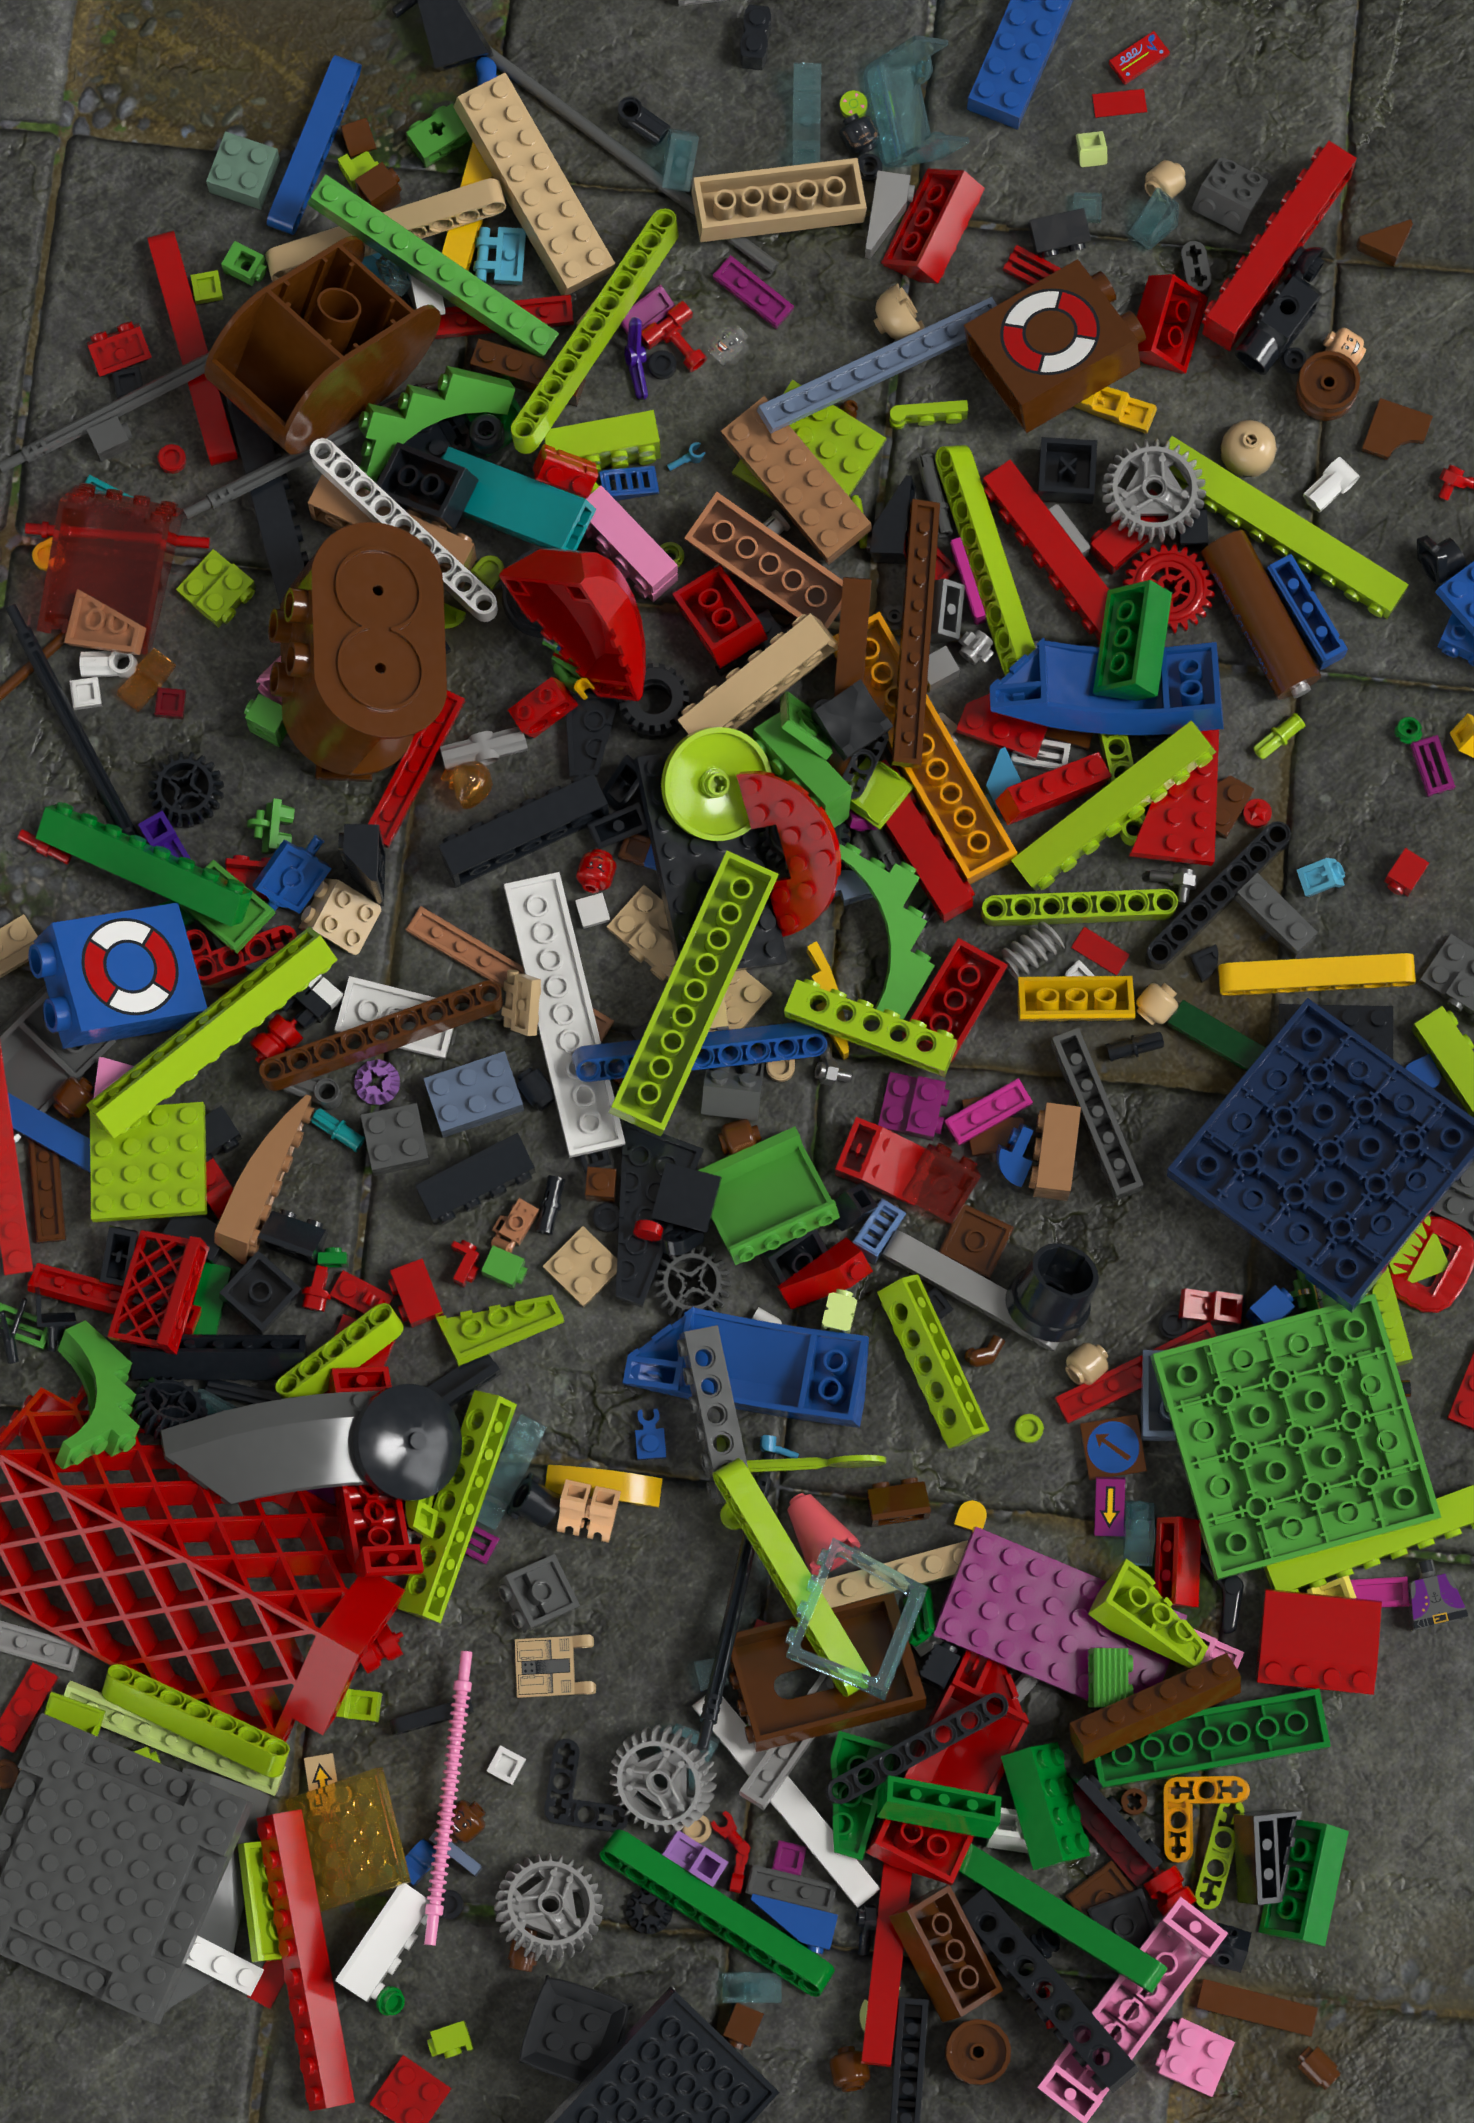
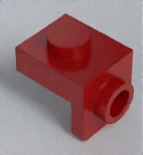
M462 1240L461 1243L453 1241L451 1245L452 1250L464 1256L453 1280L454 1283L465 1288L467 1282L473 1283L478 1274L479 1268L476 1265L480 1255L476 1252L477 1247L465 1240Z

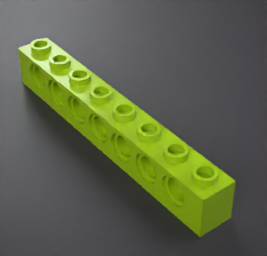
M474 1390L461 1427L462 1452L458 1468L450 1482L438 1492L433 1509L439 1512L433 1538L428 1539L423 1536L421 1540L420 1550L424 1571L420 1575H409L405 1592L398 1607L399 1610L415 1617L441 1624L517 1404L499 1395Z

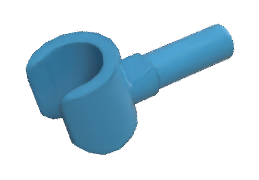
M695 442L691 444L687 454L667 465L669 470L671 471L690 461L692 463H700L704 458L705 452L695 455L692 451L697 450L701 443Z
M763 1435L760 1438V1449L762 1452L768 1451L789 1458H798L799 1453L776 1446V1436Z

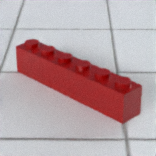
M886 759L883 760V761H881V762H883L885 765H887L888 767H890V765L888 764V762L886 761ZM895 765L890 767L892 770L897 772L898 775H900ZM910 792L884 824V828L905 862L916 869L914 874L920 877L918 883L933 904L943 923L973 907V896H975V893L969 882H963L959 877L960 869L956 861L952 857L950 859L947 858L943 851L946 847L938 834L935 836L929 829L931 823L924 811L919 813L914 805L917 801L913 793Z

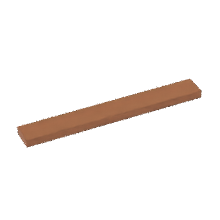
M420 906L406 928V932L485 979L496 982L502 989L504 981L507 980L508 970H518L519 974H525L523 966ZM593 1008L602 1043L613 1026L614 1020Z

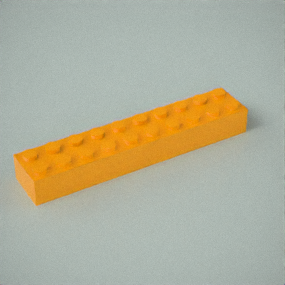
M878 612L870 616L868 620L864 685L874 702L893 725L888 731L889 739L886 745L892 755L900 646L883 616ZM839 633L833 636L837 642L839 640ZM838 649L834 652V655H835L836 659H837ZM926 694L921 766L919 769L898 767L905 780L914 786L912 789L914 796L927 815L934 831L942 839L947 854L956 861L960 869L959 875L963 882L968 881L971 885L1012 863L1011 859L1017 856V851Z

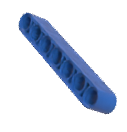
M334 55L270 209L267 226L291 235L296 233L307 207V202L311 197L359 79L362 68L361 64Z

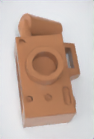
M520 1198L516 1204L512 1205V1211L509 1216L500 1215L492 1229L496 1235L491 1241V1246L494 1245L510 1253L515 1245L520 1246L539 1214L538 1208ZM502 1220L504 1221V1224L499 1231L497 1230V1227L499 1226Z

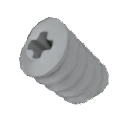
M1043 921L1038 923L1039 931L1035 928L1029 930L1030 938L1023 934L1020 936L1021 944L1013 941L1011 943L1012 951L1008 948H1003L1001 951L1003 962L1008 964V971L1017 981L1018 977H1020L1018 973L1020 970L1026 975L1030 974L1027 965L1031 964L1036 969L1039 967L1038 957L1047 962V951L1056 955V944L1065 949L1059 935Z

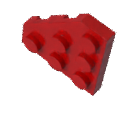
M989 693L965 705L956 732L998 748L1006 747L1009 752L1036 761L1048 726L992 712Z

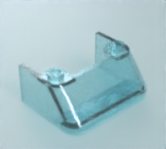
M915 35L868 64L864 71V84L872 121L880 134V138L877 141L882 164L886 167L899 168L941 160L969 143L968 137L951 136L943 132L931 133L921 85L929 80L933 72L931 55L949 45L946 39Z

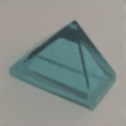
M1156 188L1128 234L1148 250L1152 249L1178 226L1179 203L1162 189Z

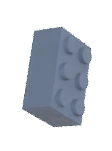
M505 1051L423 1078L443 1138L524 1111Z

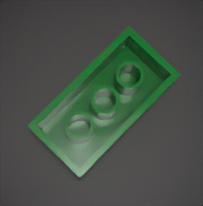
M1058 1742L1028 1747L1001 1756L1033 1871L1091 1856L1089 1840L1083 1831L1080 1821L1081 1812L1075 1803L1072 1793L1073 1784L1067 1775L1064 1765V1753L1059 1748Z

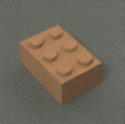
M1046 1103L1045 1110H1039L1036 1132L1041 1133V1138H1036L1032 1159L1038 1161L1037 1166H1032L1029 1188L1034 1189L1033 1197L1068 1201L1071 1192L1081 1107Z

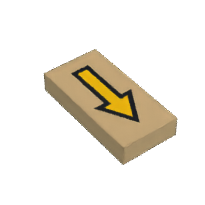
M333 1753L304 1758L313 1817L342 1812Z

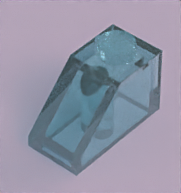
M669 128L664 154L662 188L690 191L699 136L696 132Z

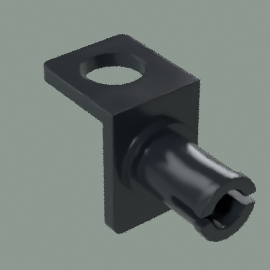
M35 1287L37 1327H47V1350L55 1352V1340H57V1347L59 1348L64 1335V1326L76 1325V1316L74 1312L41 1314L40 1287Z

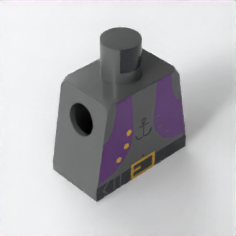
M1432 1559L1416 1563L1419 1580L1408 1583L1411 1631L1467 1618L1468 1612L1451 1574L1436 1575Z

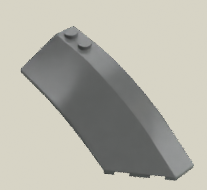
M46 985L0 1028L8 1093L43 1113L55 1102L53 1094L66 1078L75 1077L78 1079L99 1057L116 1043V1040L63 1049L59 1032H50L44 1020L43 1005L45 1000L49 998ZM14 1130L16 1144L23 1135Z

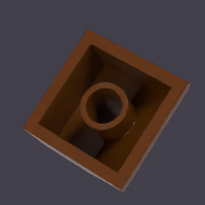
M907 1478L900 1480L901 1485L890 1486L889 1482L872 1484V1489L867 1490L872 1527L929 1519L931 1509L925 1481L918 1482V1478Z

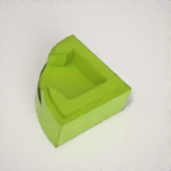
M444 603L445 629L461 624L466 613Z

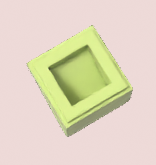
M1103 131L1076 134L1081 167L1107 164V146Z

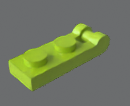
M967 400L896 405L890 410L889 423L892 428L897 430L902 429L905 424L918 423L920 426L933 425L936 421L957 424L967 419L968 403Z

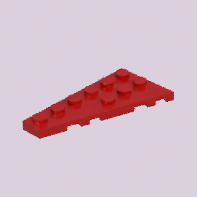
M1219 729L1201 731L1216 751L1212 755L1213 759L1204 767H1196L1189 773L1190 777L1180 785L1174 784L1169 788L1167 795L1162 800L1150 803L1129 856L1207 866L1213 865L1215 862Z

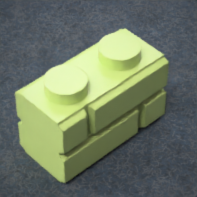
M836 1289V1293H829L821 1330L850 1334L857 1306V1300L852 1297V1292Z

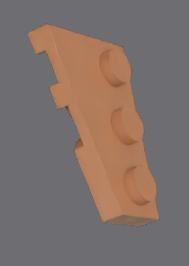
M77 589L64 643L76 647L140 655L146 628Z

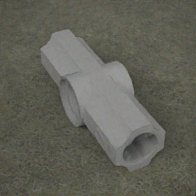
M514 727L495 733L492 731L479 732L471 735L468 740L440 746L445 769L450 771L474 764L476 766L493 764L501 757L528 751L524 733L521 732L519 727Z

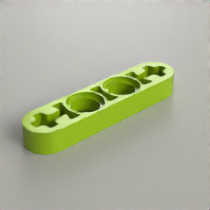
M1242 1803L1234 1804L1236 1811L1244 1813ZM1219 1804L1195 1889L1194 1895L1197 1899L1195 1903L1203 1910H1211L1219 1905L1235 1850L1234 1830L1229 1827L1218 1826L1219 1820L1222 1823L1226 1822L1227 1813L1223 1812V1807H1229L1230 1804ZM1234 1816L1231 1818L1230 1825H1234ZM1224 1831L1231 1836L1229 1847L1220 1848L1216 1845L1215 1836L1218 1832ZM1211 1860H1218L1223 1864L1224 1871L1218 1877H1213L1208 1873L1207 1865ZM1204 1877L1213 1882H1221L1219 1888L1213 1885L1212 1895L1216 1896V1900L1210 1901L1208 1905L1203 1904L1204 1899L1200 1897V1892H1206L1209 1884L1203 1883Z

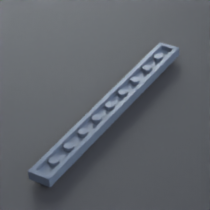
M990 297L759 405L756 411L771 434L967 342L964 324L994 308L997 304Z

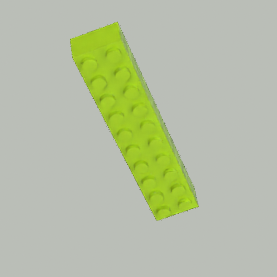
M726 851L608 1112L609 1114L661 1137L777 880L778 873Z

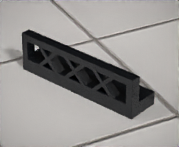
M487 1354L458 1366L427 1388L439 1394L452 1407L474 1393V1390L480 1389L502 1373L497 1363Z

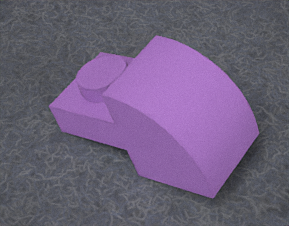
M681 1831L674 1832L661 1853L712 1887L729 1863Z

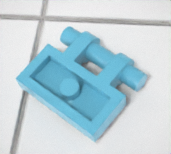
M488 227L479 228V237L476 238L475 247L478 249L477 261H474L473 266L476 277L486 283L487 273L492 272L495 273L494 283L522 285L526 233L523 228L498 227V237H490V228ZM489 249H497L496 261H488Z

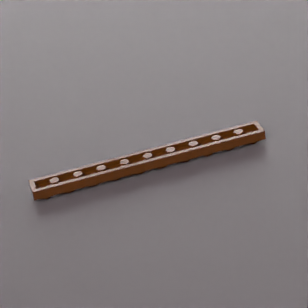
M912 499L910 503L891 765L919 769L922 763L940 503Z

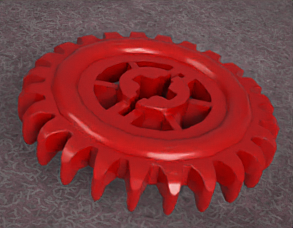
M1162 544L1160 552L1154 547H1150V556L1141 552L1140 558L1142 562L1132 560V566L1135 569L1126 570V575L1132 579L1124 580L1123 586L1151 580L1163 588H1174L1168 626L1171 627L1173 634H1176L1178 625L1186 632L1188 630V621L1197 626L1198 620L1196 615L1201 618L1206 617V612L1202 607L1207 609L1212 607L1211 602L1206 598H1214L1215 593L1207 588L1213 587L1215 582L1206 579L1211 575V571L1202 570L1206 562L1204 560L1196 562L1197 553L1188 556L1187 547L1178 552L1176 544H1173L1171 550L1168 551L1165 544ZM1172 569L1180 572V574L1175 576L1169 574L1168 570ZM1165 571V575L1158 581L1152 579L1157 572ZM1186 582L1189 584V594L1181 591L1182 585ZM1179 597L1186 598L1182 604L1173 607V604L1179 600Z

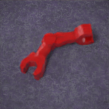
M724 1811L722 1815L727 1820V1825L719 1827L713 1820L711 1827L722 1838L728 1839L737 1851L735 1856L736 1865L732 1874L729 1891L741 1894L744 1880L743 1874L748 1861L750 1846L736 1831L737 1827L732 1815Z

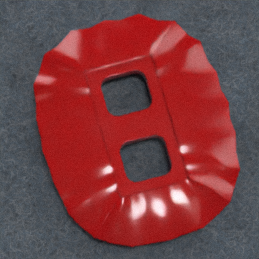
M1430 1216V1226L1422 1222L1427 1238L1425 1239L1414 1232L1423 1244L1421 1248L1412 1245L1418 1251V1255L1413 1257L1403 1254L1413 1262L1412 1265L1393 1263V1265L1407 1272L1393 1274L1390 1265L1388 1268L1397 1299L1422 1313H1439L1452 1305L1467 1284L1474 1267V1240L1468 1231L1458 1224L1443 1217ZM1434 1233L1438 1236L1441 1245L1449 1249L1447 1256L1449 1265L1445 1271L1436 1274V1278L1430 1287H1426L1418 1282L1411 1283L1407 1279Z

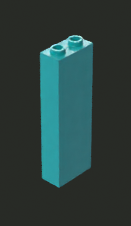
M448 447L441 459L465 467L479 479L462 517L544 549L577 550L596 511V508L586 499Z

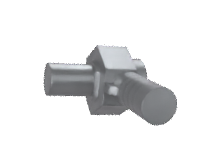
M1179 868L1178 873L1174 874L1168 871H1150V881L1168 882L1170 886L1178 888V904H1188L1189 892L1196 889L1197 876L1194 870Z
M825 1037L827 1049L821 1054L822 1062H818L816 1065L815 1078L820 1080V1084L829 1086L836 1082V1080L850 1082L852 1072L839 1069L837 1061L832 1057L833 1039Z

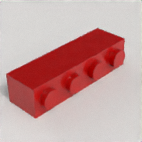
M1097 752L1010 786L995 800V803L1007 825H1010L1096 791L1112 776L1100 753Z

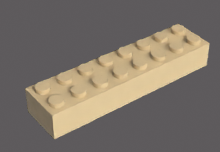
M506 72L458 96L454 104L456 113L494 179L500 181L506 200L560 294L569 295L610 274L615 262Z

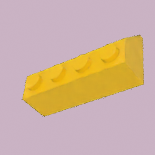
M1132 976L1018 977L1019 1021L1133 1020L1135 1018Z

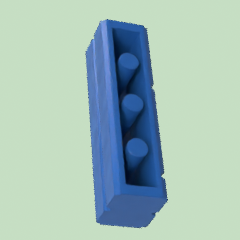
M1292 554L1269 565L1266 573L1320 670L1344 658L1348 648L1343 640L1339 639L1338 631L1314 591H1310L1311 586Z

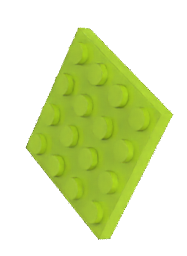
M792 380L783 394L802 385ZM834 405L789 425L849 497L886 442V437ZM740 460L732 471V475L774 500Z
M204 1102L156 1105L147 1116L139 1118L126 1133L118 1135L116 1138H113L104 1130L90 1111L91 1220L93 1222L207 1215Z

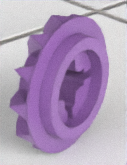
M380 1059L367 1061L357 1070L354 1079L355 1089L363 1101L372 1105H382L391 1101L398 1093L400 1077L390 1062ZM371 1072H374L379 1078L386 1077L382 1081L383 1092L376 1086H369V1083L372 1082Z

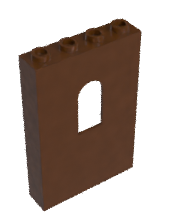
M894 1592L831 1608L868 1669L872 1679L871 1683L848 1697H844L839 1692L834 1682V1688L794 1699L781 1698L775 1692L774 1682L781 1674L822 1664L796 1618L736 1633L730 1660L733 1672L729 1673V1679L732 1689H738L740 1699L736 1700L740 1717L746 1716L748 1726L744 1727L748 1744H754L756 1752L925 1709L926 1696Z

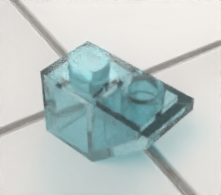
M1125 1501L1123 1560L1127 1558L1135 1565L1152 1566L1155 1544L1154 1503Z

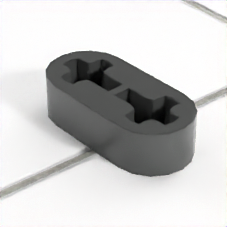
M1187 242L1181 251L1184 280L1187 284L1204 294L1208 291L1211 284V273L1206 249L1200 242ZM1190 250L1200 254L1197 257L1196 265H1193L1192 257L1187 256ZM1196 271L1199 272L1200 279L1205 280L1201 287H1198L1196 282L1192 283Z

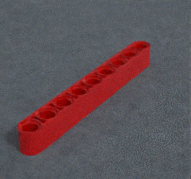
M173 230L147 237L181 361L185 365L208 353ZM205 373L188 381L211 466L238 459L219 389L206 378Z

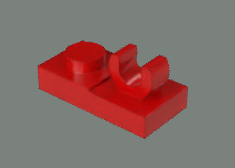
M344 1270L330 1293L333 1299L362 1314H365L378 1304L386 1303L391 1305L394 1296Z

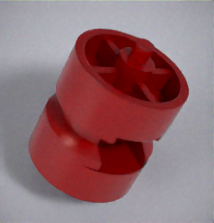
M276 1013L268 1022V1033H258L249 1042L257 1051L256 1054L258 1056L255 1061L260 1063L261 1060L284 1053L285 1048H295L303 1040V1037L295 1027L298 1021L294 1018L291 1021H286Z
M388 1624L385 1625L360 1661L367 1674L381 1666V1659L385 1658L388 1661H393L404 1655L398 1644L400 1642L399 1639L404 1636L401 1631L396 1634L395 1631H391Z
M1176 1865L1165 1872L1163 1869L1160 1871L1158 1867L1152 1869L1155 1873L1153 1875L1154 1878L1143 1885L1150 1897L1159 1901L1157 1908L1163 1917L1180 1897L1190 1904L1197 1901L1189 1886L1182 1885L1184 1878Z

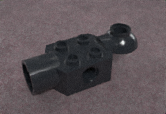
M1302 246L1299 247L1288 263L1287 267L1291 271L1275 292V299L1272 304L1269 305L1267 303L1258 316L1260 319L1257 324L1251 328L1234 353L1237 359L1253 372L1266 375L1276 360L1284 356L1286 349L1290 348L1319 307L1322 293L1309 283L1313 281L1325 262L1321 259L1325 251L1324 248L1310 247L1305 249Z

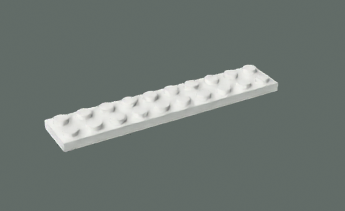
M557 872L504 884V890L524 973L541 979L539 1022L537 1027L569 1158L625 1145V1139L620 1119L608 1113L615 1099L610 1080L584 1082L577 1077L572 1061V1054L577 1048L601 1044L560 873ZM585 1062L581 1066H587L592 1062Z

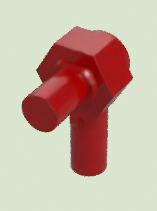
M1449 464L1448 469L1443 468L1439 477L1444 481V484L1438 496L1449 500L1456 486L1460 488L1468 487L1474 490V478L1471 476L1464 477V470Z

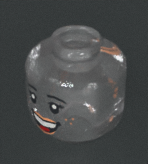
M723 325L710 338V350L708 352L723 366L726 364L733 366L748 352L749 344L745 340L749 336L738 325L734 328L729 325Z

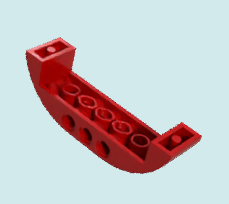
M388 1366L332 1368L328 1393L381 1391L391 1387ZM371 1485L333 1487L344 1550L348 1562L357 1576L381 1577L420 1575L423 1573L424 1566L420 1544H409L402 1501L382 1495Z

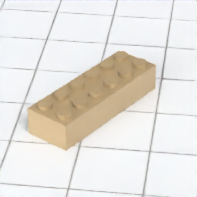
M858 158L694 177L691 191L700 242L863 223L867 209Z
M811 613L808 616L803 614L792 623L793 628L787 633L781 632L773 637L770 641L771 645L763 652L758 650L748 658L749 663L742 669L738 667L727 674L725 677L727 681L719 687L715 685L708 689L703 695L705 698L697 705L692 703L681 712L683 716L678 721L688 734L702 728L715 726L737 730L838 649V642L821 620Z

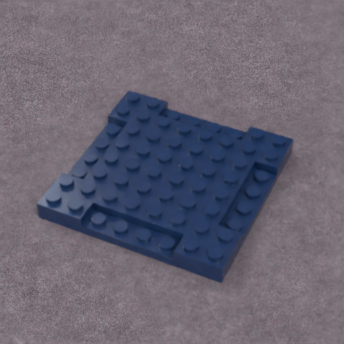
M1307 998L1169 1166L1167 1177L1210 1209L1216 1208L1306 1275L1305 1279L1352 1313L1436 1204L1474 1161V1118Z

